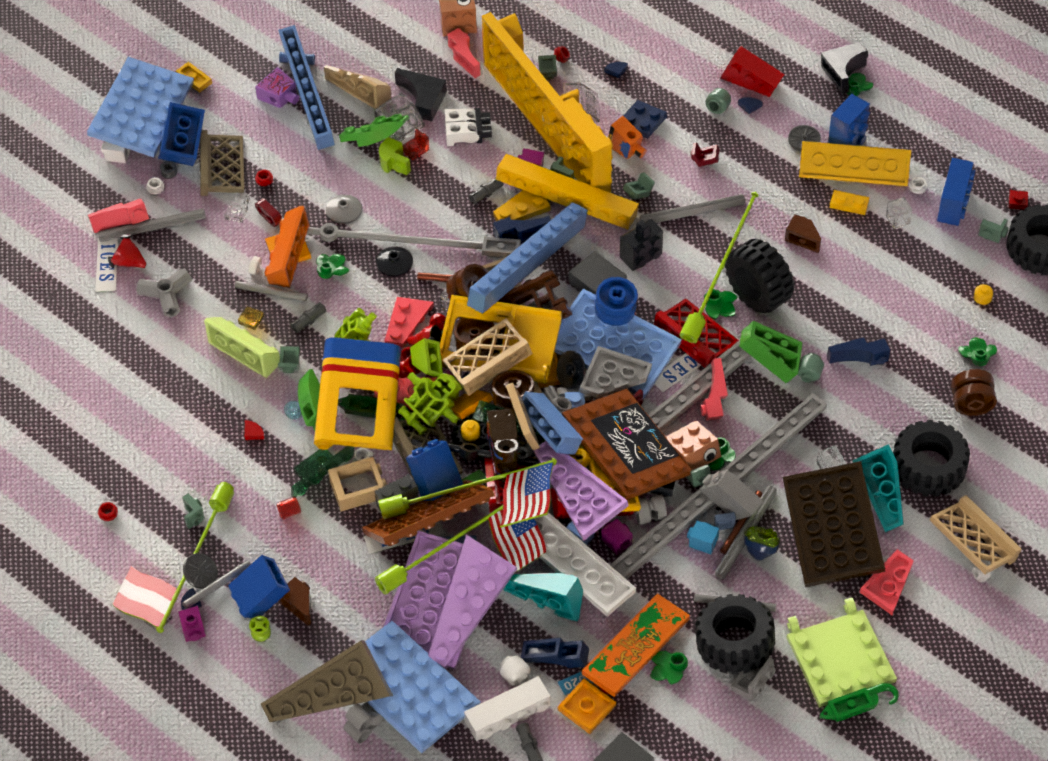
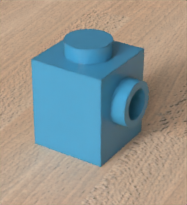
M696 521L694 527H690L687 533L689 547L712 554L719 538V528L707 522Z

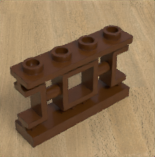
M553 271L543 272L539 277L525 281L523 285L511 289L497 301L520 305L534 298L537 308H543L542 304L551 301L553 308L549 310L561 311L562 320L573 315L564 297L556 300L552 289L559 286L560 282L558 281V276ZM546 287L548 294L539 297L537 291ZM506 326L499 330V334L505 333Z

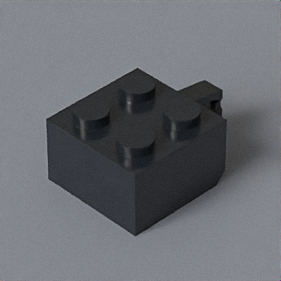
M642 219L637 222L636 228L620 236V258L632 271L642 268L646 263L657 259L662 254L663 230L652 219L646 222Z

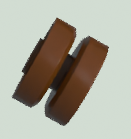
M469 264L455 272L447 281L446 291L449 299L451 300V295L468 297L470 287L489 271L482 265Z
M469 318L459 319L454 325L453 331L456 351L495 326L494 322ZM493 338L485 339L483 344L491 345ZM470 349L467 354L475 355L477 349ZM481 349L480 356H488L490 350Z
M970 369L962 371L952 379L951 390L954 408L957 412L967 416H978L991 411L996 406L997 396L994 390L995 384L992 374L981 369Z
M518 370L505 371L497 375L491 384L494 410L514 408L506 388L510 383L515 385L521 397H523L525 391L535 392L533 378L528 373Z

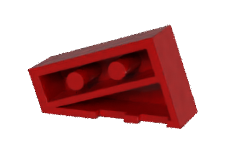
M740 46L720 79L770 97L785 74Z

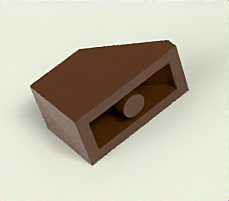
M794 214L786 228L785 241L819 253L821 237L812 220Z
M294 577L287 583L290 591L279 600V603L309 626L311 624L310 587L305 581H300Z

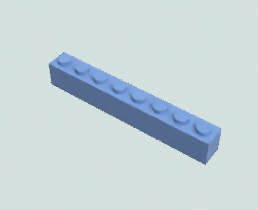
M293 25L280 29L278 31L317 149L321 150L334 146L333 135L296 27Z

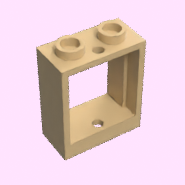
M373 457L328 470L329 481L340 512L375 502V490L387 485L385 478L381 479L380 477L382 474L380 464H376ZM372 471L377 486L345 495L340 480Z

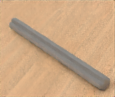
M743 194L644 214L640 216V221L643 219L646 222L652 219L655 223L740 206L745 204V197Z
M198 209L134 225L131 224L98 232L100 242L118 239L121 235L125 234L135 235L206 218L204 209Z
M767 486L760 497L763 500L753 516L747 518L715 570L716 577L720 579L726 577L745 546V534L753 533L777 494L776 487Z

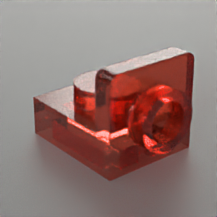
M419 129L415 130V137L403 144V152L411 160H415L429 151V137Z

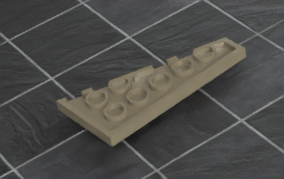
M361 640L261 703V706L269 722H276L391 697L393 694L366 642Z

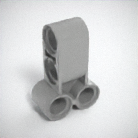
M367 702L362 706L355 704L345 715L348 721L344 725V730L358 744H361L370 736L372 730L384 722L385 719Z

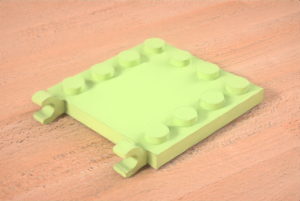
M853 598L844 600L845 605L843 607L847 615L800 630L796 616L787 618L789 622L787 627L790 631L787 634V640L819 707L827 705L830 700L857 690L867 689L881 683L892 684L897 681V677L864 611H857Z

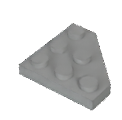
M598 346L581 383L579 392L600 398L645 383L652 369V363Z

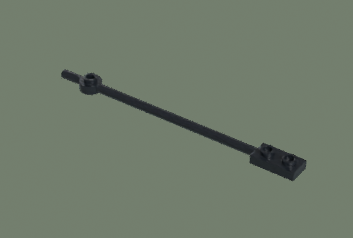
M448 443L451 452L459 453L467 461H472L478 457L491 459L490 451L480 449L476 444L463 443L456 445ZM518 458V464L532 466L539 464L537 459ZM675 481L651 490L649 493L662 494L663 497H672Z

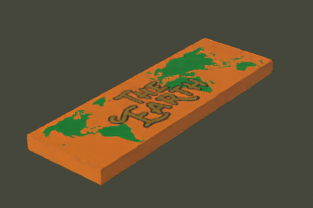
M657 593L582 670V675L615 697L688 622L690 615Z

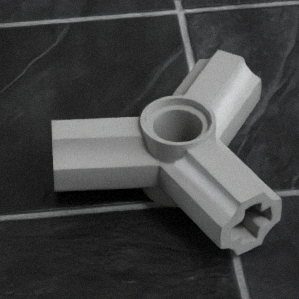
M183 268L168 279H161L159 281L139 279L136 290L137 295L159 298L164 316L171 318L180 312L175 294L192 281V277Z

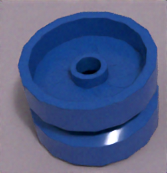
M611 277L599 284L596 291L595 313L602 322L611 326H621L633 319L638 300V293L634 284L628 279L621 277Z

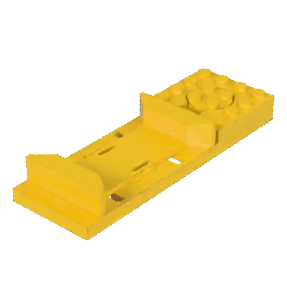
M491 12L482 15L484 66L557 157H563L565 167L574 171V178L576 180L611 192L613 144L610 138L603 134L601 127L593 122L591 115L584 111L582 104L579 103V90H571L559 96L524 53L523 32L515 13L500 20H497Z

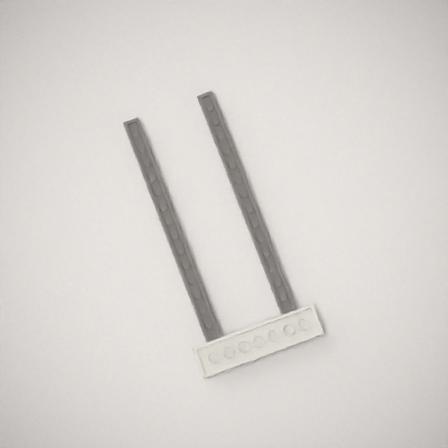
M740 340L718 357L722 360L725 378L751 357V355L739 347ZM711 364L648 415L660 431L665 429L711 390ZM812 393L721 471L728 469L738 479L744 480L827 408V404ZM699 489L609 565L554 518L551 499L548 514L534 518L546 546V553L539 558L556 573L572 574L578 577L583 588V596L608 617L636 593V587L627 579L715 503Z

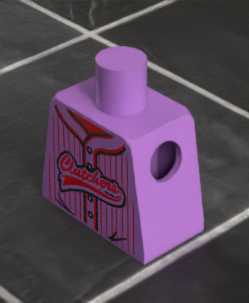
M278 67L255 86L257 99L278 108L283 107L287 102L295 105L299 101L294 80Z

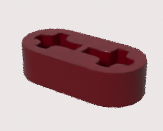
M262 198L255 203L258 213L271 226L276 227L280 224L282 219L280 213L267 200Z

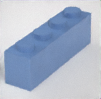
M525 391L522 399L531 424L556 453L575 455L583 440L580 434L543 393Z

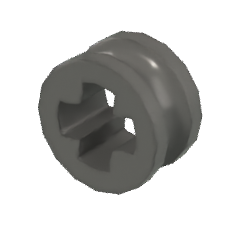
M165 161L161 164V175L164 178L170 179L176 176L177 169L173 161Z

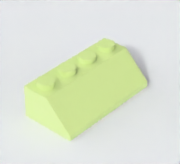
M211 317L204 320L209 344L265 378L278 367L280 355L275 347L266 345L260 338L253 337L248 331L238 328L230 320L227 321L222 317Z

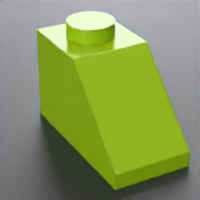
M424 338L410 347L412 365L426 375L439 377L443 373L440 343L438 341Z

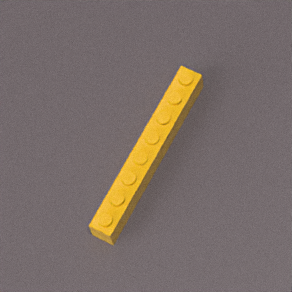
M505 154L497 166L496 180L566 207L573 202L587 209V215L629 230L637 217L639 203L509 154Z

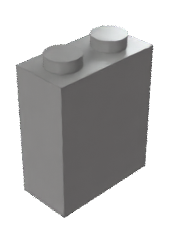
M728 469L707 475L702 482L704 485L700 489L725 513L735 512L736 520L753 516L763 501Z

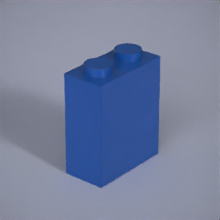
M434 439L427 443L428 446L416 448L411 451V455L405 457L421 497L463 485L447 441ZM440 495V496H437V497H433V498H430V499H426V500H422V501H434L435 499H437V498H439V497H441V496H443V495Z
M263 555L257 558L228 585L231 596L239 607L240 614L244 618L250 619L255 616H262L290 591L275 560Z

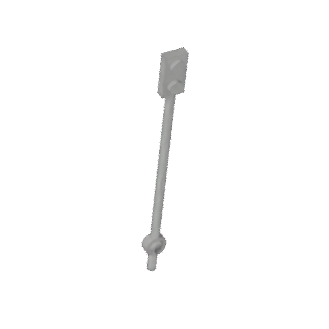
M332 223L324 224L321 228L309 227L307 232L310 235H320L321 239L326 242H332L338 237L470 248L481 249L483 256L507 257L521 245V240L495 237H484L483 242L338 230L337 226Z

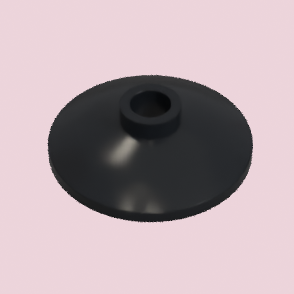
M398 246L385 248L376 258L378 270L387 276L403 275L410 270L413 264L411 253L405 248Z
M566 351L558 360L557 377L563 387L575 389L584 379L585 363L578 352Z

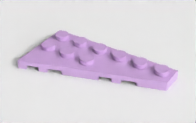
M547 441L539 445V449L533 450L539 463L550 461L552 458L557 460L556 465L553 464L550 483L583 541L629 506L628 501L570 455L556 453Z
M467 534L428 655L445 669L450 665L517 570L516 566Z

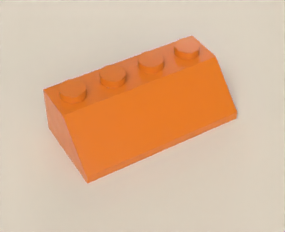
M299 206L287 211L284 219L280 221V232L275 237V248L270 253V264L265 268V276L271 285L291 287L309 228L305 206Z

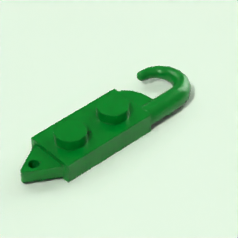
M881 683L867 689L863 688L828 701L819 718L835 720L837 723L874 709L879 701L878 693L890 691L893 694V699L889 701L890 705L897 702L899 693L896 687L889 683Z

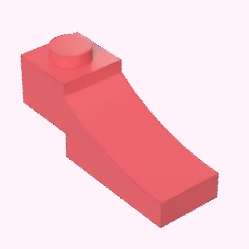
M457 28L448 34V46L453 50L454 60L474 78H477L481 75L480 63L469 50L470 38L468 34Z
M140 198L124 205L119 203L88 215L93 232L97 233L118 226L134 225L148 220L149 216L145 204Z
M715 358L711 362V390L708 399H705L703 405H700L701 414L705 416L706 421L721 419L724 416L721 399H725L728 393L721 358Z

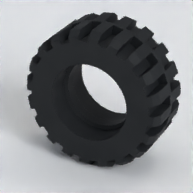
M1039 204L1034 205V207L1024 208V211H1019L1013 217L1006 246L1010 258L1013 259L1017 266L1021 265L1023 270H1029L1033 274L1041 273V275H1048V245L1037 243L1030 238L1033 235L1048 236V205L1041 206Z
M750 239L729 254L725 263L726 276L729 278V284L732 285L735 294L737 293L739 299L746 303L747 307L752 308L755 312L770 313L791 298L795 285L794 280H792L793 274L789 270L788 263L784 261V257L777 252L775 247H771L768 242H763L761 239Z
M927 420L926 422L918 421L915 422V425H908L905 430L899 433L893 450L898 464L899 482L902 481V486L906 489H912L911 492L915 494L919 492L927 497L929 495L934 497L940 496L941 493L946 495L951 493L952 489L956 490L965 479L969 464L970 449L968 448L967 440L963 438L959 431H955L953 426L944 425L942 421H938V423L933 422V420ZM926 450L934 451L941 454L947 460V463L939 466L926 465L918 461L914 454Z
M728 594L724 598L720 596L714 602L710 601L706 604V609H701L699 616L696 618L695 633L698 653L705 663H709L711 668L715 670L718 668L720 672L726 674L727 672L738 674L741 671L748 673L753 668L756 670L761 667V662L766 663L774 651L775 626L772 613L768 608H765L761 601L756 602V599L751 596L749 598L743 594H738V596ZM732 627H741L752 632L749 637L738 641H729L718 636L722 631Z

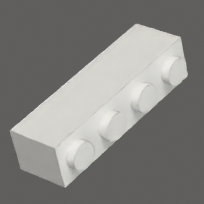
M538 676L464 711L465 723L476 741L487 739L499 730H506L518 721H525L530 715L545 711L551 706L550 694Z

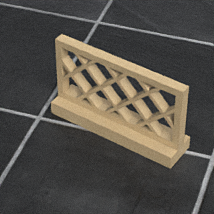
M505 318L444 358L443 362L469 396L492 381L497 375L509 370L533 353L525 338H522L507 318ZM505 326L509 328L507 334H499V330ZM487 338H493L491 345L483 344V341ZM497 339H506L504 345H496ZM510 339L519 341L513 346H508ZM470 349H477L475 355H467V352ZM481 349H489L488 356H480ZM494 350H503L499 355L492 356ZM455 359H461L459 366L451 365L450 362ZM465 360H474L472 367L464 366ZM478 360L486 361L481 367H476ZM462 371H470V374L464 378L460 377Z
M967 495L961 497L958 503L932 515L929 519L984 574L1006 563L1011 565L1016 561L1022 550ZM955 511L960 517L953 516V512ZM939 519L949 520V524H944ZM953 522L961 523L962 528L953 526ZM966 525H969L973 530L967 529ZM953 532L961 533L963 538L956 537ZM967 535L976 537V541L968 540ZM980 538H982L987 544L981 543ZM967 545L976 547V552L969 550ZM981 549L989 550L990 555L981 553ZM994 552H997L1002 558L994 556ZM981 559L990 561V565L986 566Z

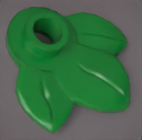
M853 73L849 77V92L847 94L858 96L861 91L872 89L874 83L866 81V76L862 73Z
M320 254L316 259V264L318 265L317 273L319 277L324 279L331 278L333 275H345L350 270L343 266L345 256L341 254H333L330 257L326 254Z
M713 289L706 303L705 311L712 319H717L719 315L724 317L734 316L735 308L732 302L738 296L730 291L720 292L717 289Z
M974 337L969 341L968 346H959L958 351L963 357L970 358L974 365L985 366L990 357L997 353L996 345H987L983 339Z
M718 437L721 457L708 464L712 471L721 469L725 462L731 463L736 458L735 450L730 448V443L723 437Z
M659 651L651 659L656 666L652 670L650 677L657 681L667 679L671 685L679 682L683 677V671L688 666L687 657L680 652L671 654L668 651Z

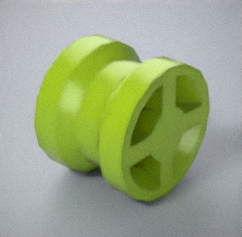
M255 616L251 619L249 623L251 637L259 642L267 640L271 635L269 620L264 616Z

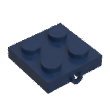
M637 100L623 116L644 138L648 139L667 118V112Z

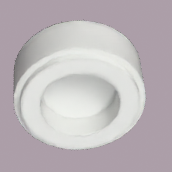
M254 256L249 266L250 274H258L262 264L260 257Z

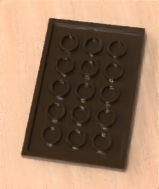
M861 461L782 477L805 587L886 572Z

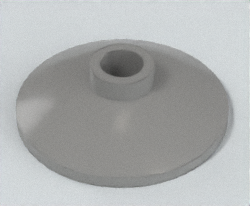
M351 195L336 196L326 205L327 217L339 224L355 221L362 212L360 201Z

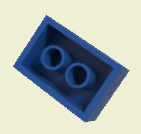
M851 94L831 115L828 143L863 145L867 138L865 134L868 128L867 120L870 115V103Z
M172 102L169 103L158 159L189 166L194 165L197 158L205 110Z
M957 158L951 159L941 197L937 222L959 226L960 219L964 220L965 208L968 206L970 195L967 194L971 193L973 182L970 180H974L976 171L972 169L974 162Z

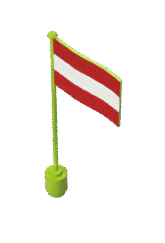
M221 482L215 487L209 500L213 513L193 554L199 552L216 513L224 512L228 509L234 496V487L231 484ZM131 566L113 602V606L124 614L148 622L156 627L158 633L164 632L163 627L186 579L183 575L178 587L175 588L164 580L141 573Z

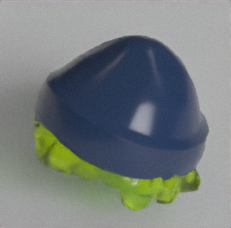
M757 526L749 527L744 531V543L749 554L754 559L761 561L777 553L780 538L777 537L776 531L773 532L771 528L765 529V527Z

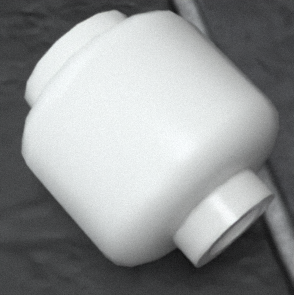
M510 655L501 662L500 675L511 686H518L529 681L531 668L520 656Z

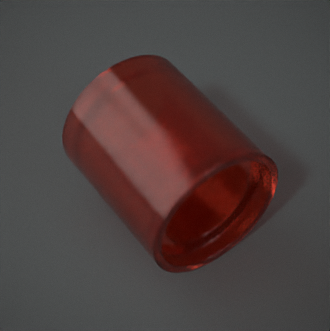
M296 496L276 503L282 520L301 513Z

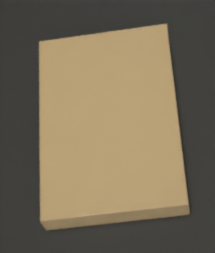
M510 383L506 388L523 435L532 450H537L540 446L523 399L515 385Z

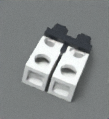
M475 108V110L445 109L447 147L454 146V143L477 142L478 144L482 143V138H491L492 127L482 126L491 124L490 113H481L480 108Z

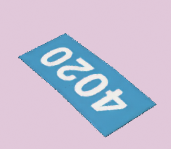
M582 672L558 681V684L564 695L571 693L583 678L591 684L593 682L583 676Z

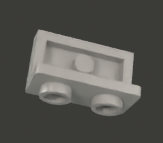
M769 657L766 663L761 662V667L756 670L754 668L750 669L748 673L741 671L732 683L731 690L754 700L757 694L762 693L767 680L774 676V660Z

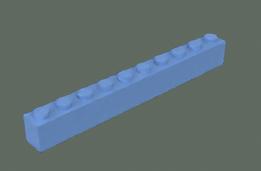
M572 202L472 285L469 289L467 306L482 314L580 232L585 227L588 210Z

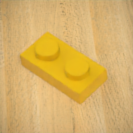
M190 62L185 63L175 71L194 78L192 88L199 93L212 84V79Z
M834 190L830 208L865 215L870 197Z

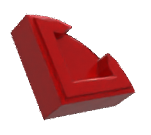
M245 420V440L265 439L260 425L253 421Z

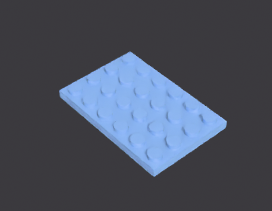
M128 57L89 126L87 136L155 157L161 144L168 105L170 102L183 104L194 83V78Z
M582 289L570 306L573 315L561 320L555 352L560 355L566 351L578 352L584 360L586 369H588L598 346L652 363V369L647 381L627 388L628 391L634 394L639 389L643 390L644 399L680 346L682 339L634 315L630 322L621 326L605 324L595 313L596 295Z
M393 621L389 622L365 641L393 694L391 697L372 700L367 703L421 753L462 721L465 717L464 711L480 704L481 701L444 667L428 656L429 654Z

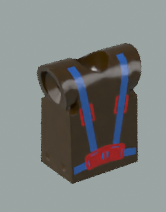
M514 408L487 411L486 436L495 476L517 470L518 442ZM506 477L498 480L501 482H505Z

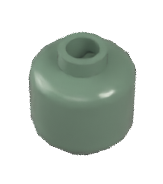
M716 88L707 96L705 100L706 107L714 114H721L729 107L731 96L727 90Z
M808 353L801 357L798 376L801 377L802 381L811 383L820 379L824 368V362L821 360V357L814 353Z

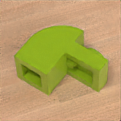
M387 137L379 147L380 166L386 173H389L391 169L405 175L410 173V159L403 156L402 142Z

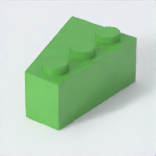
M752 321L742 330L739 347L783 382L788 383L798 374L803 342L755 321Z

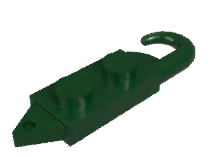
M349 394L338 399V406L345 411V414L376 418L378 398ZM396 403V410L399 411L401 407L405 406L406 409L410 412L409 408L402 403ZM402 417L401 419H398V421H402V420H406V419H405L404 417Z

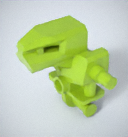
M357 308L350 317L346 316L343 319V325L334 334V337L370 341L368 336L372 329V322L377 318L376 314L371 312L366 316L361 308Z
M413 372L408 375L407 378L414 385V393L409 398H405L404 402L414 412L411 414L403 406L399 409L398 413L407 420L409 426H413L419 432V435H423L427 431V428L419 422L420 419L431 427L436 426L435 422L441 415L448 418L453 424L459 420L451 408L454 406L453 401L459 398V391L463 387L453 375L441 373L434 382L426 377H417Z

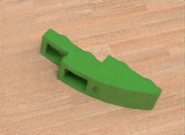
M395 114L389 118L379 116L371 124L363 125L360 128H355L354 126L347 127L339 135L340 142L357 140L358 147L377 143L395 133L409 119V116H402V114Z
M309 369L299 380L298 401L306 426H312L315 431L320 384L313 369Z

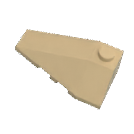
M324 66V74L327 81L376 110H379L391 99V88L386 82L339 68Z

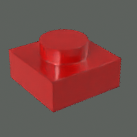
M1010 190L1008 208L1019 210L1027 208L1028 192Z

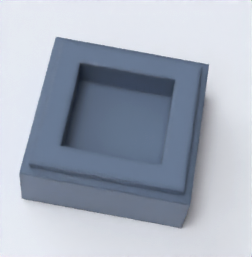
M735 512L715 515L714 527L719 528V530L734 528L736 521Z

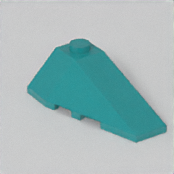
M889 444L852 460L853 463L861 461L868 495L885 533L904 525L898 464Z
M564 573L513 574L503 589L525 601L528 598L533 600L542 609L546 606L555 610L554 614L559 617L576 622L579 620L583 588L578 577L575 575Z

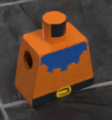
M621 116L610 126L608 138L612 141V149L626 159H629L634 154L639 158L646 154L647 150L641 146L642 134L624 116Z

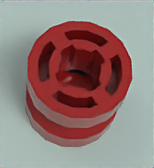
M411 356L405 361L400 362V378H407L411 372L415 375L421 372L412 365Z

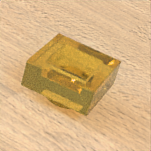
M247 306L238 318V323L256 330L264 318V313Z

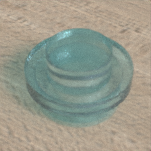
M298 401L288 402L284 406V413L288 418L298 419L302 415Z

